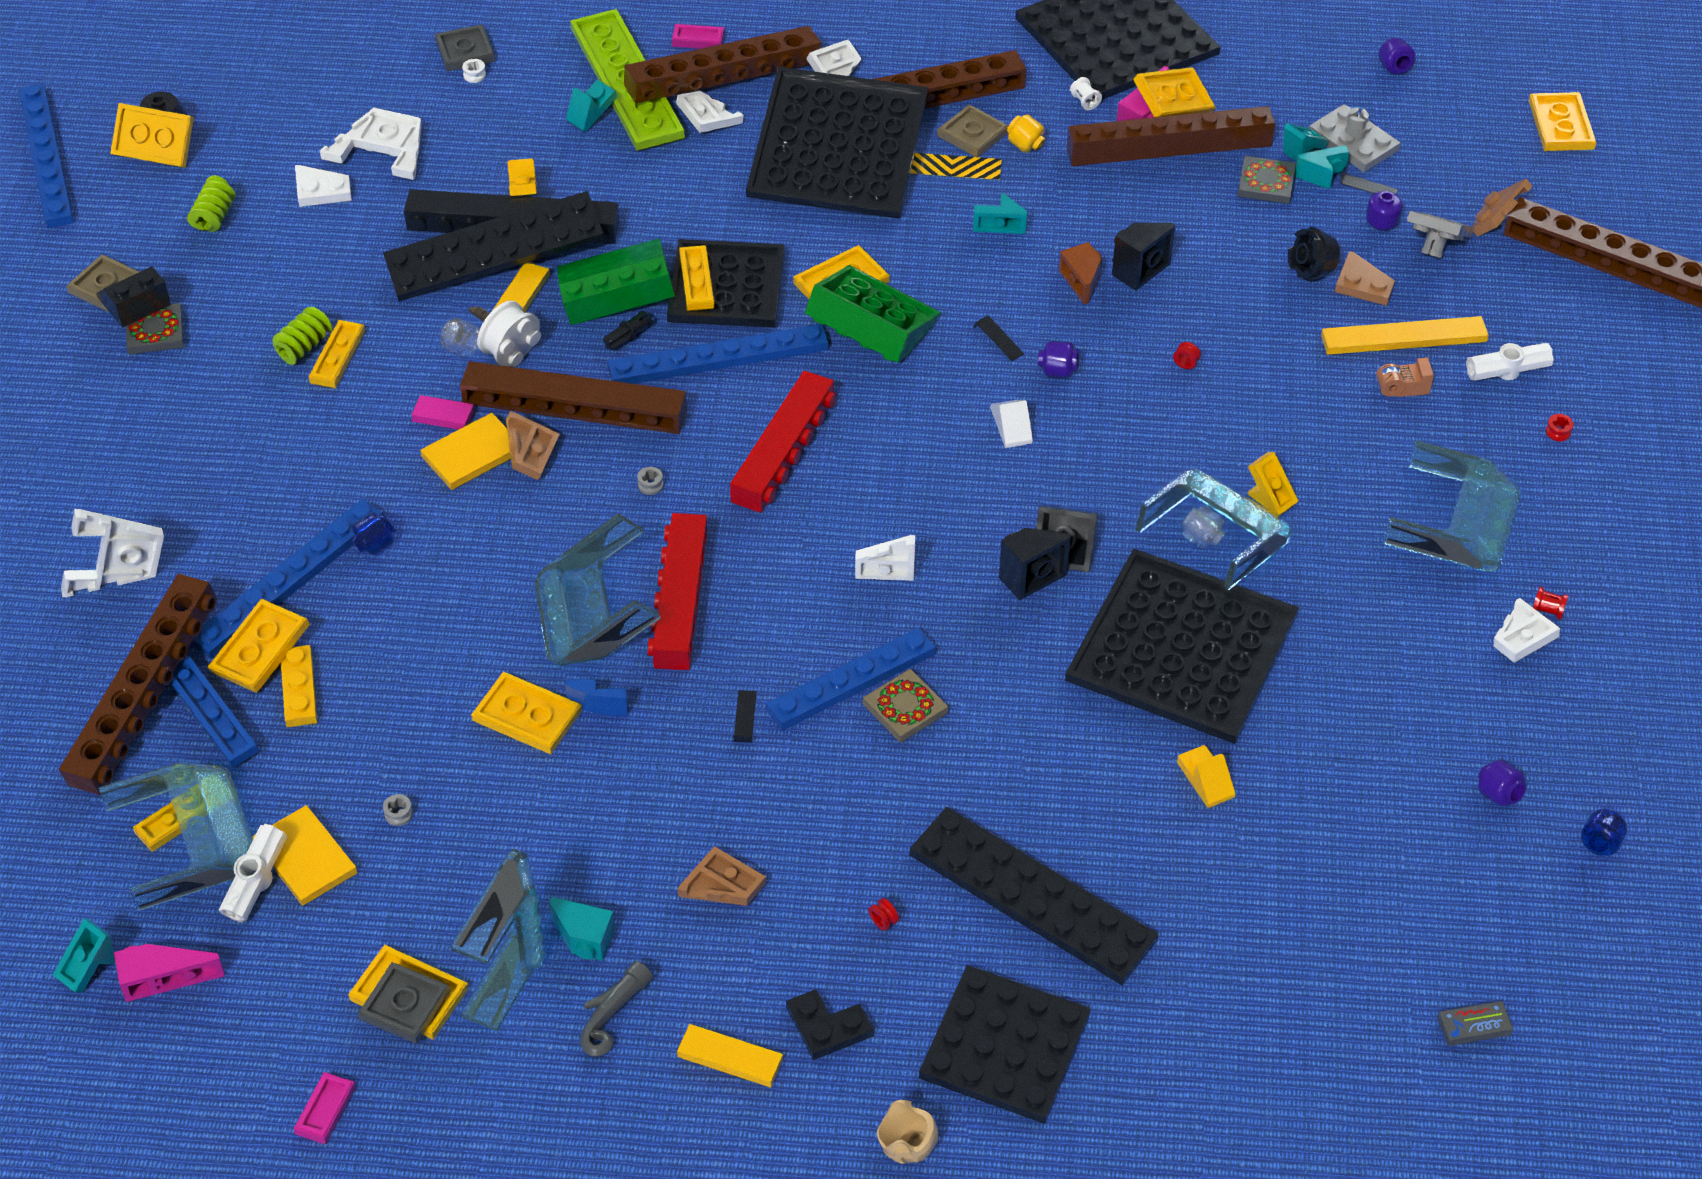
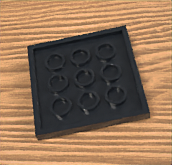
M678 239L672 278L675 297L669 298L667 322L776 327L784 244ZM706 245L714 308L687 311L679 248Z
M967 965L919 1070V1079L1045 1124L1089 1019L1091 1008Z

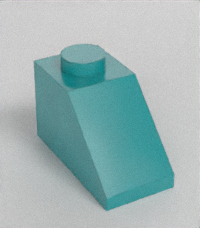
M551 897L549 903L552 921L571 953L583 959L589 960L593 958L603 961L615 930L613 911Z

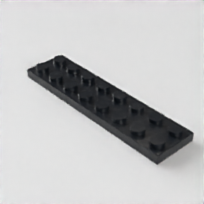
M585 191L383 252L398 301H402L603 240L604 235L589 193Z
M945 807L910 847L909 856L1120 985L1125 983L1158 940V933L948 807Z

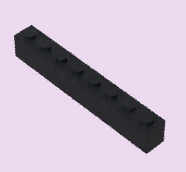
M410 189L404 208V216L407 230L449 233L558 199ZM592 201L604 235L603 240L596 241L595 243L615 244L620 223L618 203Z

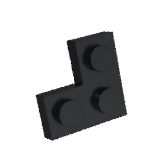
M816 989L786 1001V1009L812 1060L874 1037V1029L860 1003L829 1015Z

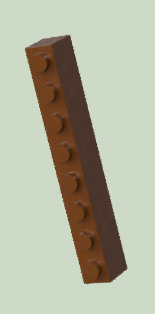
M1269 106L1073 125L1068 126L1066 150L1071 166L1269 147L1272 146L1275 121Z
M472 361L468 362L460 383L462 402L474 404V406L680 434L687 412L686 391Z

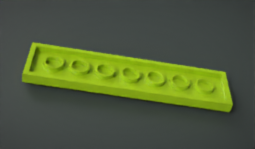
M614 9L570 20L571 30L598 80L616 91L618 97L612 102V106L636 151L685 138L684 129L666 97L635 104L624 86V66L645 61L618 10Z

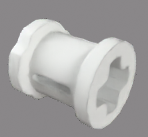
M1081 77L1074 81L1070 87L1071 94L1081 101V106L1084 110L1088 111L1096 108L1102 100L1101 93L1091 87V83L1086 77Z

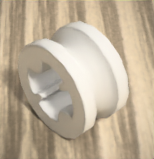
M469 59L463 63V76L467 82L478 83L485 79V64L482 60Z

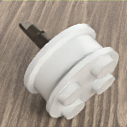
M506 301L497 306L491 313L480 306L468 308L471 314L483 322L477 338L479 350L487 355L493 354L495 361L501 366H518L522 362L523 357L541 338L538 317L532 313H524L522 306L516 301Z

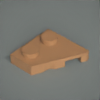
M1526 178L1499 192L1493 191L1484 199L1485 204L1476 214V220L1472 226L1474 227L1473 232L1477 237L1498 227L1506 215L1518 204L1514 198L1524 192H1528L1532 188V185Z
M1349 251L1336 283L1335 292L1387 306L1395 280L1354 252Z
M510 411L506 424L512 469L539 480L560 434Z
M714 846L680 884L677 892L681 898L747 906L765 886L766 876Z

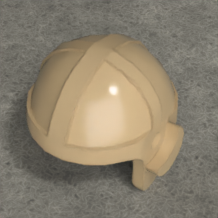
M897 1100L890 1105L879 1125L877 1137L884 1153L892 1160L901 1164L918 1163L925 1160L933 1151L938 1142V1128L930 1113L911 1106V1101Z

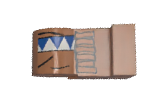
M1426 357L1417 358L1416 364L1383 365L1377 370L1376 377L1383 395L1402 397L1429 395L1434 374L1429 359Z

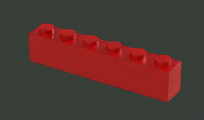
M805 370L802 372L730 483L731 503L762 513L767 504H771L774 501L777 488L780 484L783 485L786 482L790 468L798 463L801 451L804 446L810 444L816 427H821L828 408L832 409L835 405L837 393L834 392V380Z
M672 513L670 525H665L664 541L668 542L667 547H662L661 564L665 565L664 569H659L658 587H661V592H655L654 608L658 610L657 615H652L655 620L651 622V633L655 634L654 638H649L648 656H653V666L655 669L690 670L708 535L707 515Z

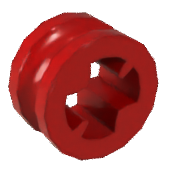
M1190 342L1180 343L1173 354L1174 362L1183 369L1194 368L1201 357L1200 349Z
M1554 414L1548 419L1546 434L1554 441H1566L1571 436L1574 423L1567 415Z
M881 898L877 905L873 904L868 908L872 921L882 931L888 930L890 923L895 925L899 921L896 909L885 898Z

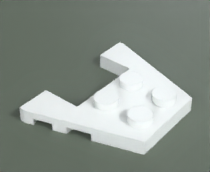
M373 108L352 124V130L347 134L338 135L333 145L329 148L324 146L320 150L321 159L343 164L353 147L389 154L390 156H397L391 167L392 175L414 180L416 177L422 129L421 118Z
M74 509L71 527L73 536H102L96 570L64 571L61 585L62 597L74 596L73 591L88 588L89 592L100 590V585L116 581L118 585L156 577L164 538L162 528L82 509Z

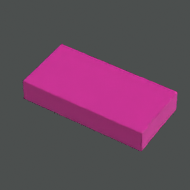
M675 24L672 47L702 49L720 45L723 43L724 27Z
M420 395L411 415L412 422L459 430L469 425L474 413V404Z
M324 1072L294 1127L295 1135L326 1145L356 1089L355 1082Z

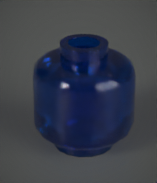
M370 512L353 524L352 531L355 536L351 540L361 553L366 550L369 554L376 555L394 541L393 533L396 530L383 513L378 515L375 512Z
M1608 809L1597 810L1591 813L1582 828V843L1593 854L1610 856L1615 854L1623 844L1627 836V825L1618 813Z

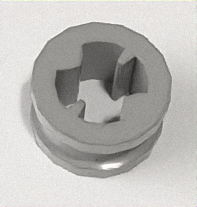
M645 467L638 472L637 479L640 492L646 495H655L663 489V474L660 469Z
M395 794L388 797L383 803L384 816L390 825H405L413 817L412 805L407 796ZM398 807H403V809H400L398 813H393V811H396Z

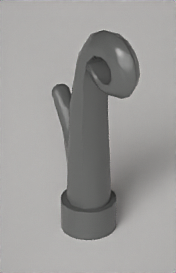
M634 961L625 970L624 976L604 993L584 1003V1008L588 1010L597 1007L585 1024L580 1036V1045L587 1055L599 1057L610 1050L613 1039L610 1034L601 1030L602 1027L639 990H644L654 979L651 971L641 962ZM594 1040H603L598 1045L592 1044Z

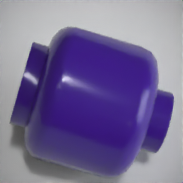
M1401 38L1388 39L1383 43L1378 54L1382 65L1390 73L1398 75L1410 70L1416 58L1413 48Z
M1390 191L1374 193L1368 202L1367 222L1375 229L1381 231L1394 228L1400 220L1403 207L1402 200Z
M1049 341L1046 343L1044 350H1039L1038 366L1043 367V371L1048 377L1068 378L1073 374V371L1078 370L1079 350L1075 349L1071 342Z
M1496 760L1485 765L1479 772L1478 787L1480 793L1499 806L1515 804L1524 796L1526 791L1524 774L1507 762Z

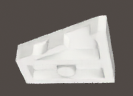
M849 39L810 52L806 58L815 72L850 76L861 61V57Z
M701 91L677 95L676 104L699 133L743 123L744 115L738 111L732 114L726 111V104L710 98L709 95Z
M295 165L299 207L352 201L349 175Z
M909 535L857 550L855 579L914 581L915 535Z
M1519 598L1514 604V610L1511 615H1507L1503 627L1498 630L1494 637L1493 647L1515 663L1557 639L1560 634V628Z

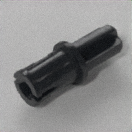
M641 311L627 322L622 321L619 323L618 328L603 338L605 347L614 350L626 341H633L638 333L652 325L650 316L643 319L647 313Z

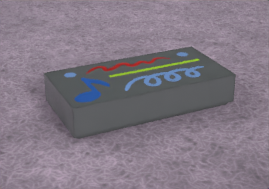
M1502 1001L1441 1011L1437 1016L1447 1046L1510 1036L1513 1031Z

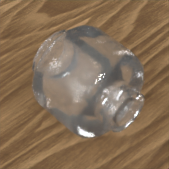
M453 318L441 330V344L446 350L460 357H468L478 349L477 338L480 330L478 326L463 318Z
M1202 506L1199 509L1194 507L1181 524L1184 527L1183 535L1201 549H1206L1210 544L1216 547L1226 534L1222 530L1224 519L1206 506Z

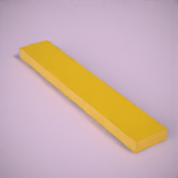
M1482 316L1323 328L1321 332L1327 355L1487 342L1489 336Z

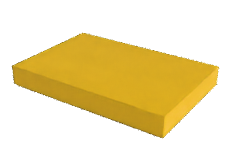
M1193 67L1140 73L1133 79L1154 117L1213 112L1216 108Z
M1580 92L1530 94L1528 101L1544 151L1595 150L1596 140Z
M118 103L110 154L186 168L194 117Z
M858 245L793 276V284L809 299L815 284L848 265L885 284L889 283V274Z
M493 413L420 450L421 457L451 490L511 459L507 428Z
M260 599L208 665L211 673L257 693L310 623L305 617Z
M503 671L471 716L472 721L548 754H552L581 714L582 704Z
M307 805L271 825L285 832L288 836L272 868L302 906L357 874L356 866Z
M384 944L349 992V1000L363 1006L391 962L447 984L450 987V993L423 1034L434 1040L468 991V983Z

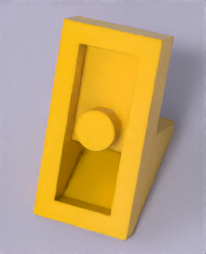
M531 158L509 160L510 196L536 194L537 184L534 160Z
M1275 452L1265 453L1248 466L1257 484L1247 492L1248 495L1275 516L1281 515L1298 502Z
M1203 745L1178 755L1177 764L1207 808L1235 798V790L1223 754L1212 756L1208 748Z

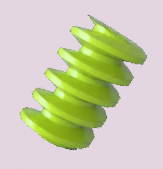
M217 175L206 179L198 198H196L187 216V221L193 228L209 232L219 230L236 197L235 191L225 179Z
M307 307L273 336L274 349L284 362L289 365H295L297 358H303L304 352L311 351L312 346L319 344V339L322 340L326 337V332H332V324L321 310L315 307Z

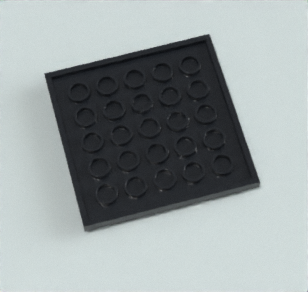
M1043 0L1016 10V20L1074 81L1081 77L1088 78L1091 87L1101 93L1102 100L1136 87L1133 79L1137 74L1157 72L1164 66L1168 67L1169 70L1182 69L1220 54L1221 46L1174 0Z
M778 67L746 188V197L900 219L927 102L928 87Z
M1133 548L1065 673V681L1235 744L1298 615L1299 607L1235 584L1232 586V583Z

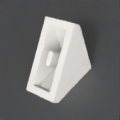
M1026 400L991 404L990 409L1005 448L1032 444L1033 439Z

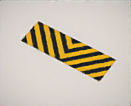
M915 153L910 174L1000 180L1002 159Z

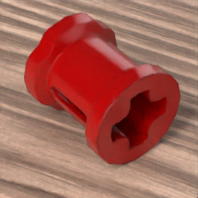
M1539 586L1533 608L1537 611L1555 615L1556 619L1561 620L1569 595H1557L1544 590V587Z

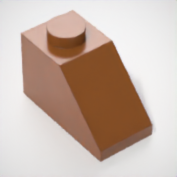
M1089 242L1060 251L1059 272L1083 304L1089 303L1100 277V267L1103 263L1101 254L1095 251Z

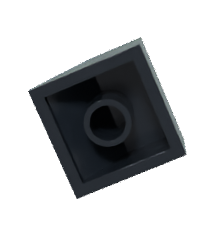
M1133 223L1125 230L1119 231L1114 239L1112 276L1136 291L1171 264L1175 225L1173 223Z
M152 266L96 293L97 298L122 328L171 305L166 283Z
M1041 504L1038 510L1036 529L1068 534L1070 536L1067 569L1089 572L1098 512Z
M1024 528L1016 533L1007 535L1001 540L999 579L1020 601L1067 576L1070 536L1065 533Z

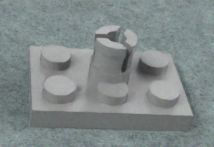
M1343 104L1309 125V128L1329 140L1328 148L1346 145L1350 151L1348 162L1362 172L1371 169L1399 151L1400 148L1398 140L1368 120L1369 113L1363 108L1360 115L1358 114L1359 108L1351 109Z
M1410 211L1407 218L1408 222L1414 223L1413 229L1427 232L1421 252L1442 258V252L1447 239L1463 241L1464 237H1472L1474 231L1472 226L1423 212Z

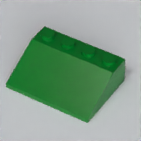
M660 238L557 266L560 292L570 325L675 297Z
M851 265L815 284L805 310V314L813 317L812 319L816 323L828 325L835 329L839 335L850 337L858 341L862 347L873 349L881 353L886 360L899 362L912 352L941 315V312Z

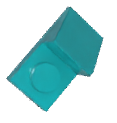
M598 79L585 93L575 87L572 92L566 120L586 133L618 97L616 91Z
M1286 123L1284 126L1283 152L1295 161H1297V155L1308 153L1314 148L1325 149L1329 143L1328 139L1311 128Z
M1346 145L1299 154L1297 155L1294 175L1296 178L1329 189L1333 174L1343 172L1345 166L1347 168L1350 151Z
M1001 193L1000 206L974 205L973 232L1025 234L1027 211L1008 196Z
M84 918L55 969L53 976L72 991L83 993L99 964L113 965L115 962L111 936L91 920Z

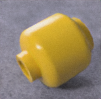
M1028 114L1016 116L1007 128L1009 142L1024 153H1028L1032 149L1035 151L1039 150L1045 142L1043 137L1045 132L1044 126Z

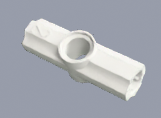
M1507 343L1500 348L1499 352L1468 357L1466 361L1467 374L1470 380H1481L1496 376L1504 380H1513L1519 376L1520 372L1552 366L1554 359L1549 343L1526 347Z
M268 824L260 825L247 853L239 857L235 862L234 873L236 876L219 908L223 915L238 922L247 921L260 892L266 890L272 883L271 869L288 837L285 832Z

